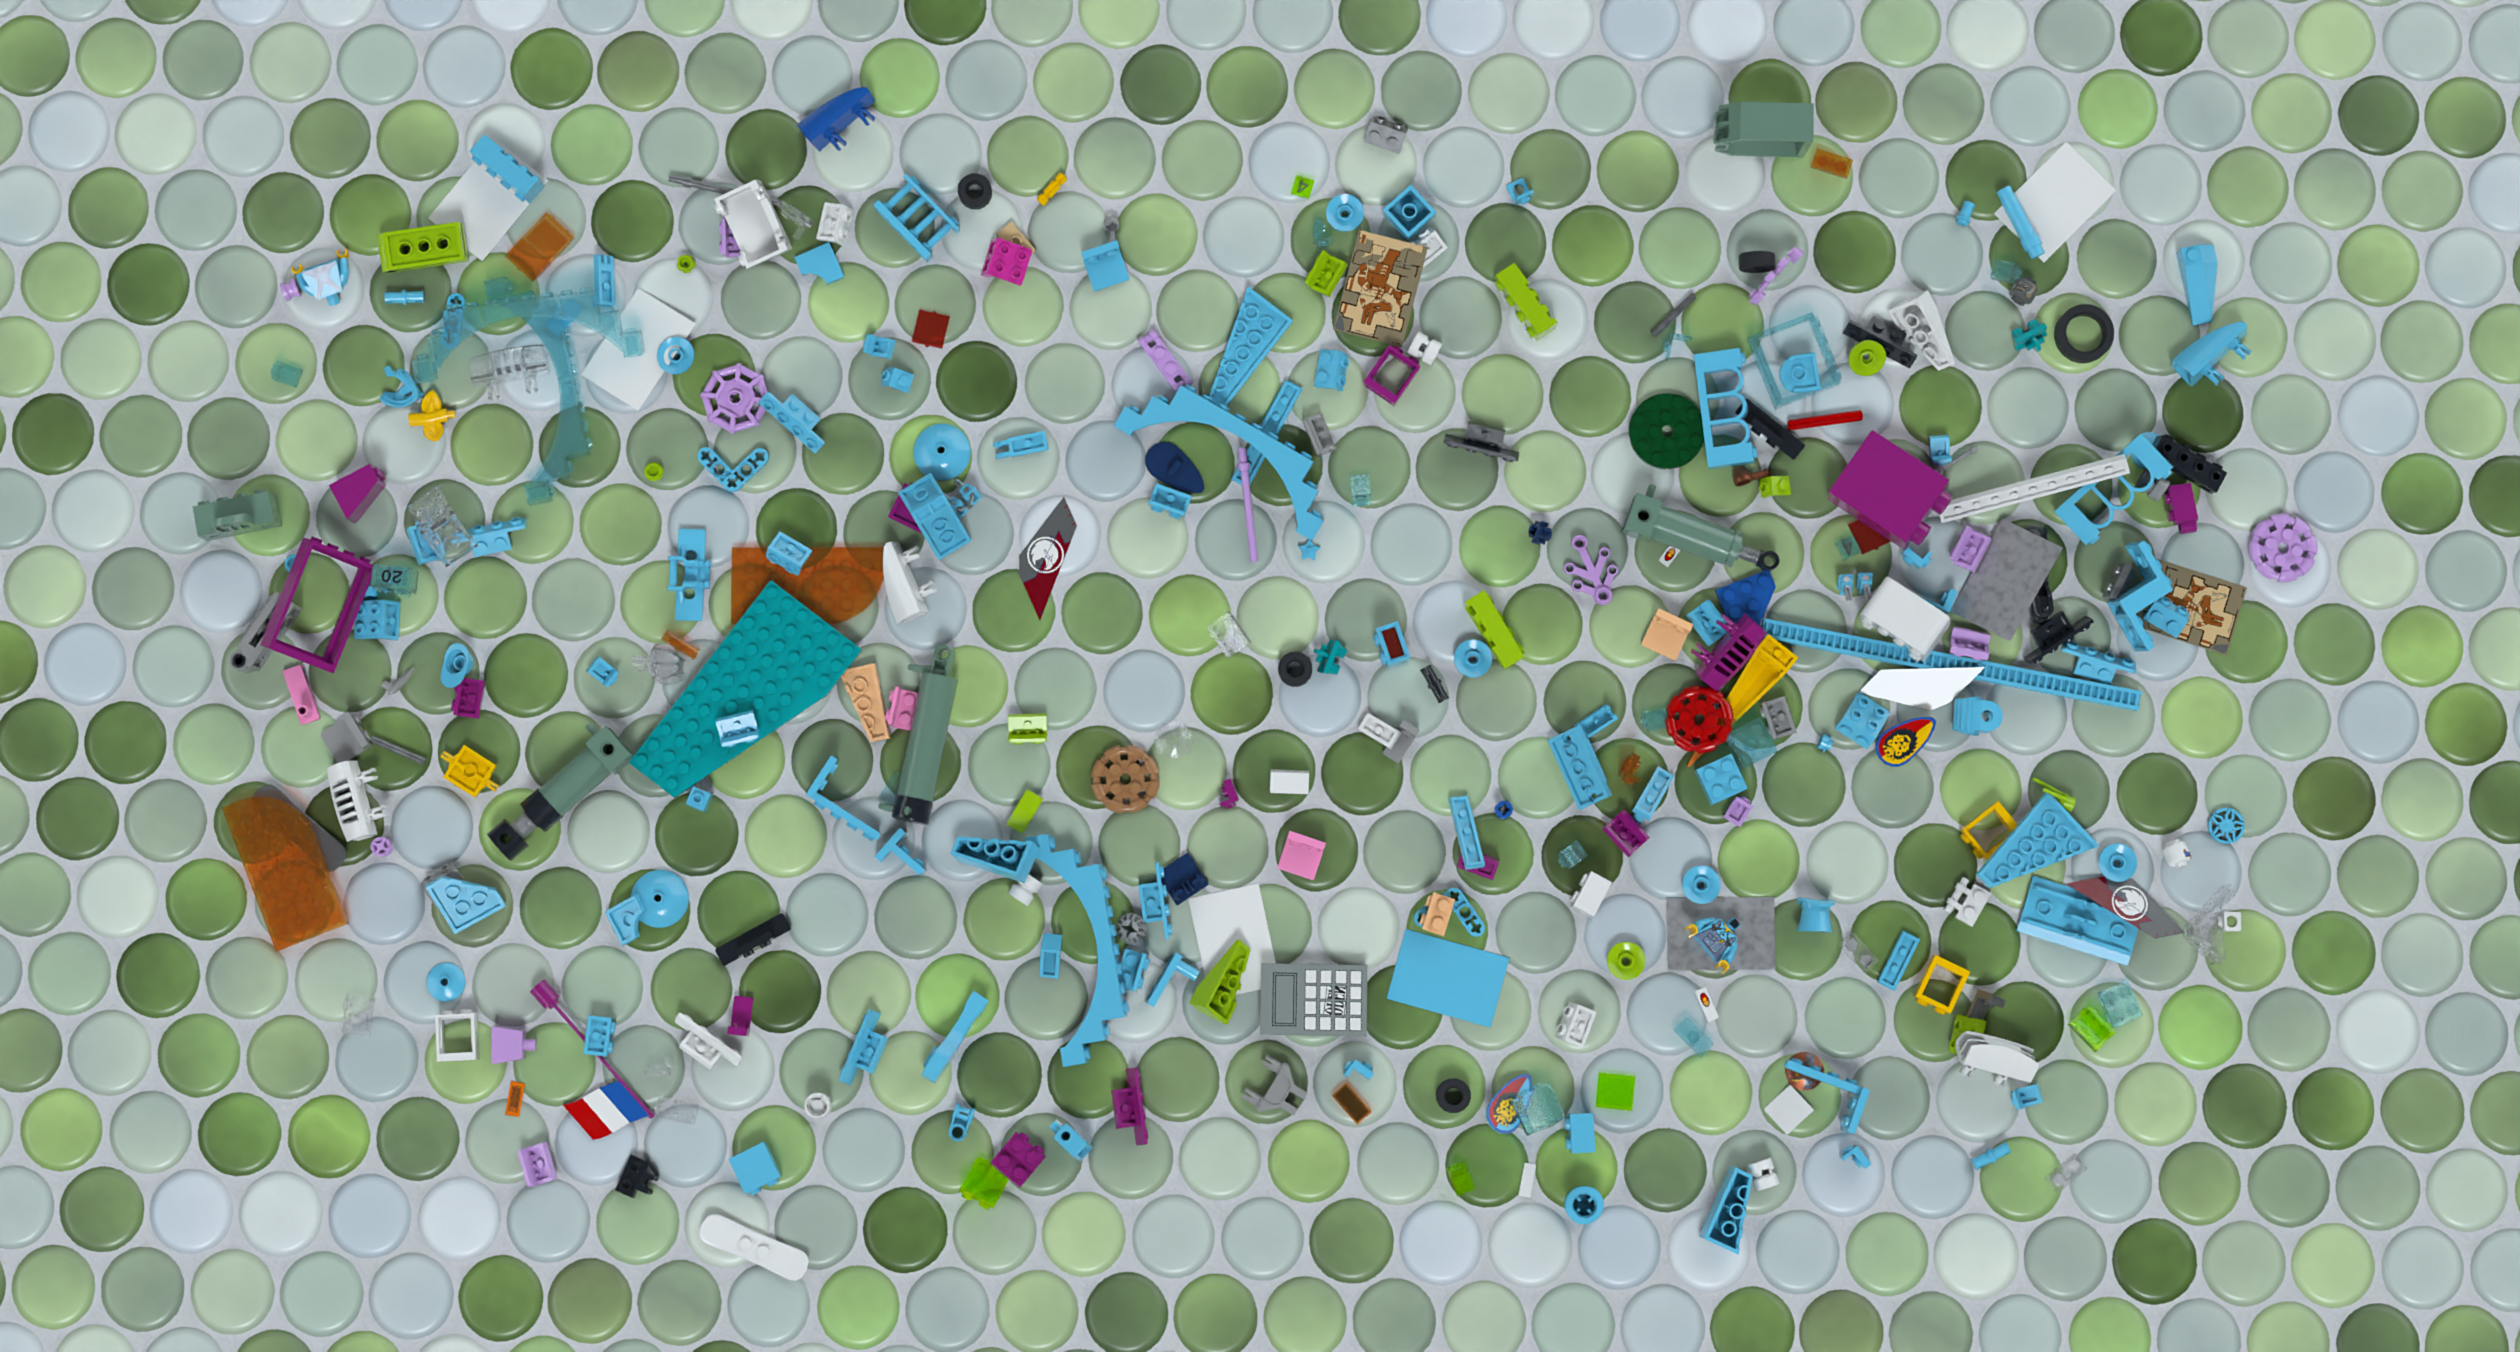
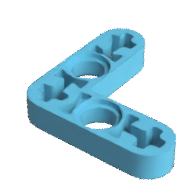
M708 447L701 448L697 454L700 463L726 490L732 493L739 491L769 462V454L762 448L755 449L733 471ZM704 452H705V453H709V452H710V453H711V454L709 455L710 458H711L713 461H715V459L717 458L718 461L714 462V463L711 465V463H710L707 459L702 460V459H703V455H702V454H703ZM758 453H764L765 455L763 457L765 460H758L755 463L758 467L755 469L754 465L750 463L749 460L752 459V461L754 462L757 459L756 455ZM717 465L725 467L722 475L715 474L714 469ZM745 465H749L752 468V472L747 476L741 473V469ZM738 472L740 477H742L744 480L741 482V480L738 479L736 481L737 486L735 488L733 486L729 488L728 486L730 485V483L728 481L730 479L734 481L737 478L735 474Z
M1451 888L1441 894L1450 897L1451 891L1453 893L1458 892V901L1454 902L1452 910L1471 936L1478 937L1484 933V923L1460 889ZM1424 906L1415 913L1414 922L1417 926H1423L1419 924L1417 919L1419 918V913H1427V910H1425L1427 906ZM1462 907L1470 909L1471 914L1469 917L1463 918L1460 916L1459 911ZM1473 915L1476 917V919L1473 920V922L1476 925H1481V927L1479 928L1480 933H1477L1476 931L1472 932L1471 929L1473 928V926L1471 925V923H1469L1468 925H1466L1465 921L1470 920L1473 917Z

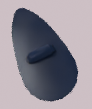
M1160 442L1154 444L1148 450L1145 464L1148 472L1153 477L1183 492L1202 493L1204 491V483L1199 471L1177 446L1169 442Z

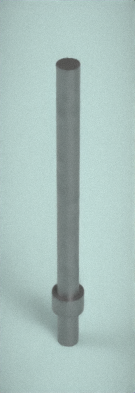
M670 174L668 179L669 182L681 184L686 188L694 187L720 194L734 190L693 180V177L689 176L681 177ZM770 198L773 206L780 207L781 200Z

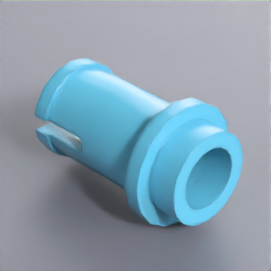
M1964 201L1960 214L1956 216V223L1958 225L1966 227L1967 224H1970L1971 221L1969 219L1975 208L1974 203Z

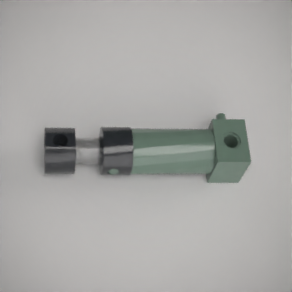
M588 723L586 729L593 737L585 743L587 747L544 785L536 789L520 803L524 812L513 823L504 818L487 833L490 840L510 861L529 846L525 840L527 835L538 827L544 832L548 831L563 818V815L609 775L618 774L629 764L634 754L611 728L604 726L598 731L592 723ZM613 746L614 751L608 755L609 747ZM508 835H510L511 840L508 844H506L505 839Z

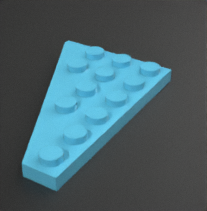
M2045 792L1975 875L1988 888H1992L2096 848L2098 844L2052 795Z

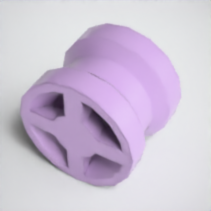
M295 278L291 279L288 283H280V288L286 301H290L295 296H302Z
M377 837L371 843V850L377 856L386 857L392 852L393 844L387 838Z

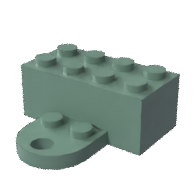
M266 489L254 491L255 494L252 495L241 493L235 495L236 498L232 499L221 497L217 498V502H198L197 506H192L198 537L211 541L282 526L277 496L266 491Z

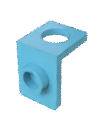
M1523 178L1506 186L1515 205L1520 203L1523 205L1532 200L1531 197H1533L1534 191H1529ZM1521 185L1524 188L1523 194L1515 195L1513 187Z

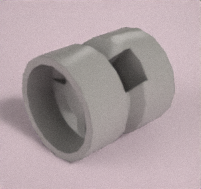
M2147 468L2135 483V487H2143L2149 483L2151 475ZM2155 477L2152 486L2144 492L2147 493L2148 498L2157 502L2168 488L2170 481L2167 479L2163 480L2162 478L2157 480Z

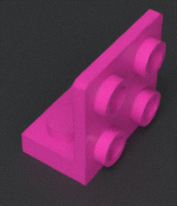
M998 237L991 239L981 276L986 278L993 276L1019 286L1022 285L1032 250Z

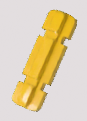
M1058 173L1055 180H1052L1043 190L1044 193L1037 197V201L1043 206L1046 205L1049 198H1052L1061 188L1060 185L1067 181L1066 176Z

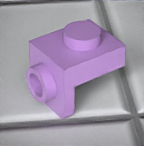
M1743 796L1740 798L1735 797L1723 818L1740 827L1749 811L1753 808L1750 805L1751 801Z

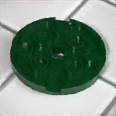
M1662 393L1647 398L1636 408L1629 423L1631 447L1644 463L1657 469H1677L1688 464L1697 456L1704 443L1700 411L1691 401L1677 394ZM1665 426L1671 427L1672 435L1664 436L1662 428Z

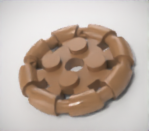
M1118 745L1103 752V756L1096 760L1091 772V777H1093V785L1091 787L1096 799L1105 804V808L1120 814H1123V812L1135 813L1147 807V803L1157 795L1160 781H1158L1159 769L1152 756L1149 757L1145 750L1133 745H1127V747H1120ZM1128 754V760H1121L1120 755ZM1139 758L1144 762L1142 767L1136 763ZM1110 760L1113 765L1108 769L1105 764ZM1123 774H1128L1131 777V782L1127 785H1123L1120 782V777ZM1144 775H1150L1149 782H1145ZM1100 777H1106L1107 784H1101ZM1141 790L1146 792L1142 799L1137 795ZM1110 791L1115 795L1112 800L1106 796ZM1130 798V804H1123V799Z

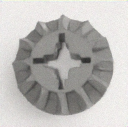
M1128 913L1120 917L1121 919L1117 923V933L1120 939L1126 942V944L1140 942L1146 934L1144 920L1134 913ZM1132 923V928L1136 932H1131L1129 935V930L1125 926H1130Z

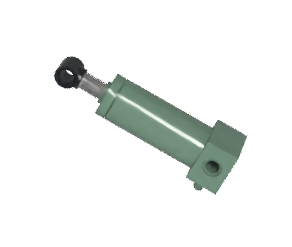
M1653 484L1648 486L1646 495L1636 493L1633 497L1621 532L1645 542L1651 539L1728 567H1732L1734 561L1739 558L1753 564L1755 563V566L1760 567L1764 572H1770L1779 565L1780 561L1777 553L1773 551H1758L1744 546L1743 542H1741L1743 533L1663 506V501L1653 498L1656 486ZM1638 514L1644 515L1646 521L1640 520ZM1765 557H1771L1773 559L1772 566H1767L1765 564Z

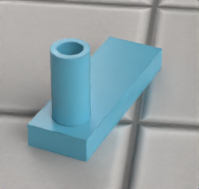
M1659 766L1654 771L1632 810L1634 812L1632 817L1638 825L1644 819L1650 820L1674 778V775Z
M1173 952L1145 1002L1153 1007L1155 1006L1175 970L1193 981L1197 978L1200 971L1181 961L1183 956Z

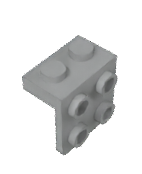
M351 712L343 714L342 720L321 733L322 739L337 763L349 761L373 746L370 742L372 738L366 730L363 731L360 726L362 722L357 714Z

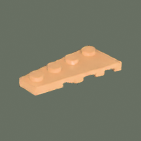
M876 663L847 669L841 678L847 693H849L852 699L853 706L859 714L860 721L870 742L891 739L888 722L885 720L886 712Z

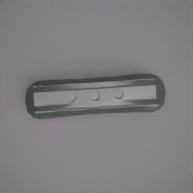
M264 785L255 792L252 798L254 809L299 846L318 866L327 872H331L342 865L346 858L344 846L307 816L282 791L273 785Z

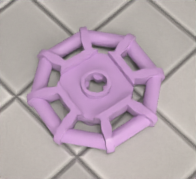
M737 363V365L718 371L714 370L705 389L700 393L708 417L707 421L724 428L730 434L754 426L758 427L766 410L760 405L755 416L750 412L754 404L759 403L762 399L761 397L768 392L764 375H760L742 366V363ZM735 373V378L732 380L724 381L722 378ZM741 374L753 380L750 383H747L744 380L740 379ZM717 381L721 383L716 394L711 393ZM756 385L759 387L761 397H755L753 387ZM737 393L740 394L739 398L741 400L739 402L736 401L735 403H732L733 399L731 398V396L736 395ZM710 399H716L718 404L717 410L713 411ZM723 413L731 417L730 423L718 416ZM747 415L750 419L736 424V418H742Z

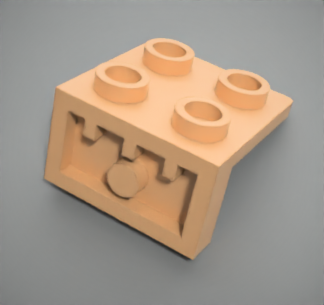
M1658 608L1641 645L1675 661L1694 624Z

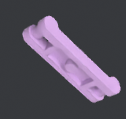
M1153 329L1144 338L1140 337L1137 340L1175 392L1178 391L1180 385L1185 387L1186 384H1193ZM1153 340L1156 345L1150 348L1148 343ZM1180 376L1182 380L1176 383L1174 379Z

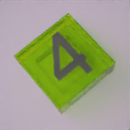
M1296 175L1291 195L1309 200L1315 181Z

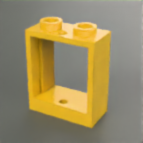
M1999 801L1993 803L1959 830L1962 833L1960 835L1962 840L1966 844H1971L1974 848L1972 851L1979 860L1982 858L1984 861L1990 858L2008 836L1985 852L1968 830L1992 811L2010 833L2017 826V823Z
M1932 955L1913 997L1917 999L1916 1002L1925 1007L1930 1005L1934 1007L1933 1011L1941 1015H1945V1013L1951 1014L1970 971L1937 955ZM1935 966L1960 977L1947 1006L1922 995Z

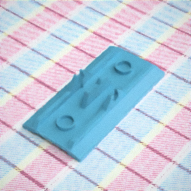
M2032 876L2021 918L2016 929L2018 932L2126 966L2130 960L2139 930L2077 890L2036 876Z

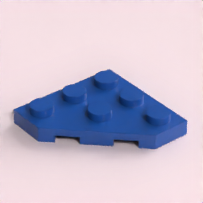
M1763 571L1717 589L1715 593L1724 614L1734 623L1745 613L1760 625L1776 586L1771 573Z

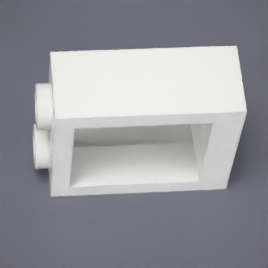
M472 1009L460 1010V1014H453L452 1010L441 1011V1015H435L437 1062L479 1060L477 1013H472ZM471 1018L472 1052L445 1053L444 1020Z

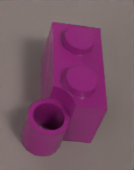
M2191 483L2168 486L2163 494L2164 503L2168 505L2169 510L2167 511L2168 522L2178 525L2180 534L2197 532L2196 522L2198 514Z

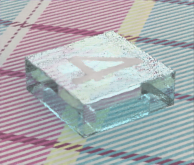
M1853 535L1835 543L1843 561L1861 553Z

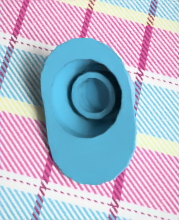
M452 644L445 653L440 677L445 687L453 688L459 685L465 675L473 668V658L463 644Z

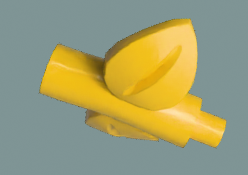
M430 390L421 400L420 407L422 413H409L408 420L410 427L424 426V436L428 440L436 442L444 434L442 423L449 422V418H456L455 410L441 409L442 404L438 394L434 390Z

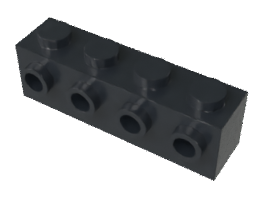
M2170 435L2156 436L2153 445L2173 466L2172 472L2210 494L2217 493L2227 475V472L2222 470L2223 467L2221 465L2208 462L2204 455L2191 452V448L2185 444L2179 445L2174 442L2175 439Z

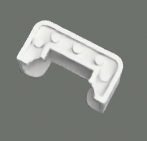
M1885 577L1860 613L1862 626L1868 630L1878 628L1877 631L1883 636H1891L1894 638V643L1900 647L1906 646L1910 652L1909 656L1918 662L1919 660L1925 662L1950 626V617L1889 577Z

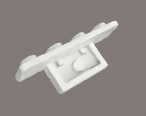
M678 1013L675 1023L689 1032L679 1045L680 1049L708 1069H711L721 1056L735 1066L739 1065L742 1056L736 1049L729 1048L722 1039L711 1035L705 1027L694 1023L688 1015Z

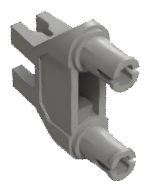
M1267 1054L1265 1059L1270 1061L1271 1064L1263 1061L1261 1065L1275 1072L1277 1077L1265 1096H1260L1247 1087L1245 1092L1251 1095V1097L1243 1094L1241 1098L1256 1106L1255 1109L1258 1112L1282 1108L1294 1116L1298 1109L1285 1102L1289 1092H1292L1304 1099L1307 1092L1294 1085L1287 1062L1281 1063Z

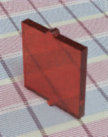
M919 310L912 342L925 345L927 348L931 346L943 349L950 316L937 314L936 311L932 313Z
M1859 520L1848 524L1862 555L1872 550H1878V547L1891 542Z

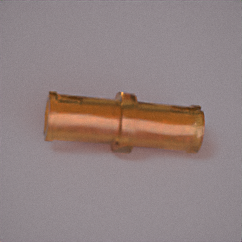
M666 630L661 638L662 641L674 647L675 651L684 653L692 658V660L700 652V649L687 643L685 638L681 639L669 630Z

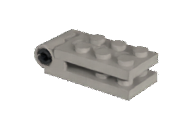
M275 592L267 598V605L263 610L258 611L253 625H249L244 631L243 635L245 636L237 646L240 651L232 653L229 658V663L233 669L246 674H250L255 670L259 672L274 651L260 644L280 593ZM293 602L290 603L276 639L281 641L303 608Z

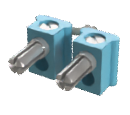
M956 479L954 484L960 489L959 492L969 503V506H965L960 499L957 500L954 496L951 498L946 493L944 495L957 517L961 519L981 499L982 495L974 486H970L968 483L963 484L959 479Z
M1851 569L1850 573L1839 575L1837 589L1840 591V595H1845L1846 601L1852 600L1853 573L1858 575L1856 588L1859 589V594H1864L1866 600L1871 599L1872 573L1857 572L1856 569Z

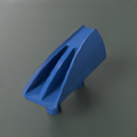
M866 87L852 89L817 108L799 122L797 126L819 152L830 142L840 151L841 148L837 142L843 146H846L847 142L839 134L855 119L859 117L866 126L870 125L866 117L874 122L875 116L867 109L875 102V99Z

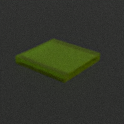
M1599 1072L1595 1107L1632 1111L1636 1076Z

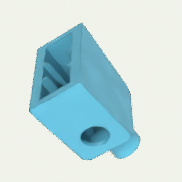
M1057 1119L1049 1127L1056 1134L1053 1138L1078 1161H1081L1093 1149L1067 1123L1063 1125Z

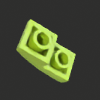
M1026 789L1006 825L1023 834L1043 798Z

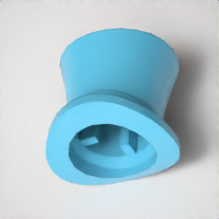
M1798 897L1797 903L1801 905L1802 912L1797 931L1833 933L1829 910L1831 906L1835 905V900H1815Z
M1588 1186L1572 1189L1564 1201L1567 1215L1578 1224L1594 1222L1600 1217L1604 1207L1601 1194L1596 1189Z

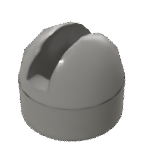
M1111 215L1104 219L1105 230L1113 232L1119 228V221L1116 216Z

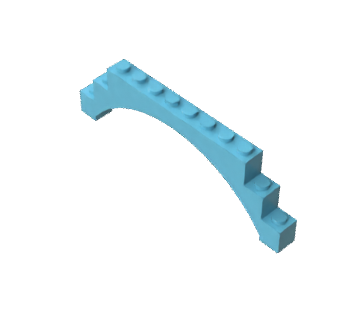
M1188 384L1185 387L1180 385L1170 404L1167 403L1169 400L1161 395H1158V397L1152 396L1142 415L1139 414L1141 410L1133 405L1130 408L1127 406L1123 408L1114 426L1131 436L1134 431L1164 422L1188 421L1222 428L1247 441L1267 458L1283 480L1295 509L1298 524L1296 532L1312 541L1314 540L1324 520L1321 519L1323 515L1314 510L1312 512L1308 511L1319 493L1316 489L1317 485L1308 480L1306 483L1303 482L1314 463L1311 460V455L1304 451L1301 454L1294 450L1296 448L1294 445L1287 441L1285 444L1279 442V437L1269 432L1267 435L1261 431V426L1254 422L1251 425L1245 422L1246 418L1238 413L1234 416L1228 412L1230 408L1221 403L1218 406L1212 403L1213 399L1205 394L1202 396L1196 394L1197 389Z
M1051 834L1027 837L1025 842L1033 841L1040 848L1036 858L1059 873L1078 895L1093 927L1098 954L1095 993L1080 1028L1065 1047L1060 1048L1063 1067L1089 1063L1091 1052L1090 1048L1086 1047V1044L1108 1040L1110 1028L1105 1021L1128 1017L1127 1013L1130 1012L1129 1003L1125 1001L1124 997L1126 985L1121 980L1123 967L1122 963L1118 961L1120 949L1118 943H1115L1114 936H1117L1115 924L1112 925L1111 920L1114 913L1112 905L1109 906L1108 902L1110 890L1105 884L1107 871L1102 864L1080 867L1079 864L1082 863L1077 849L1054 852L1056 842L1054 837H1051Z

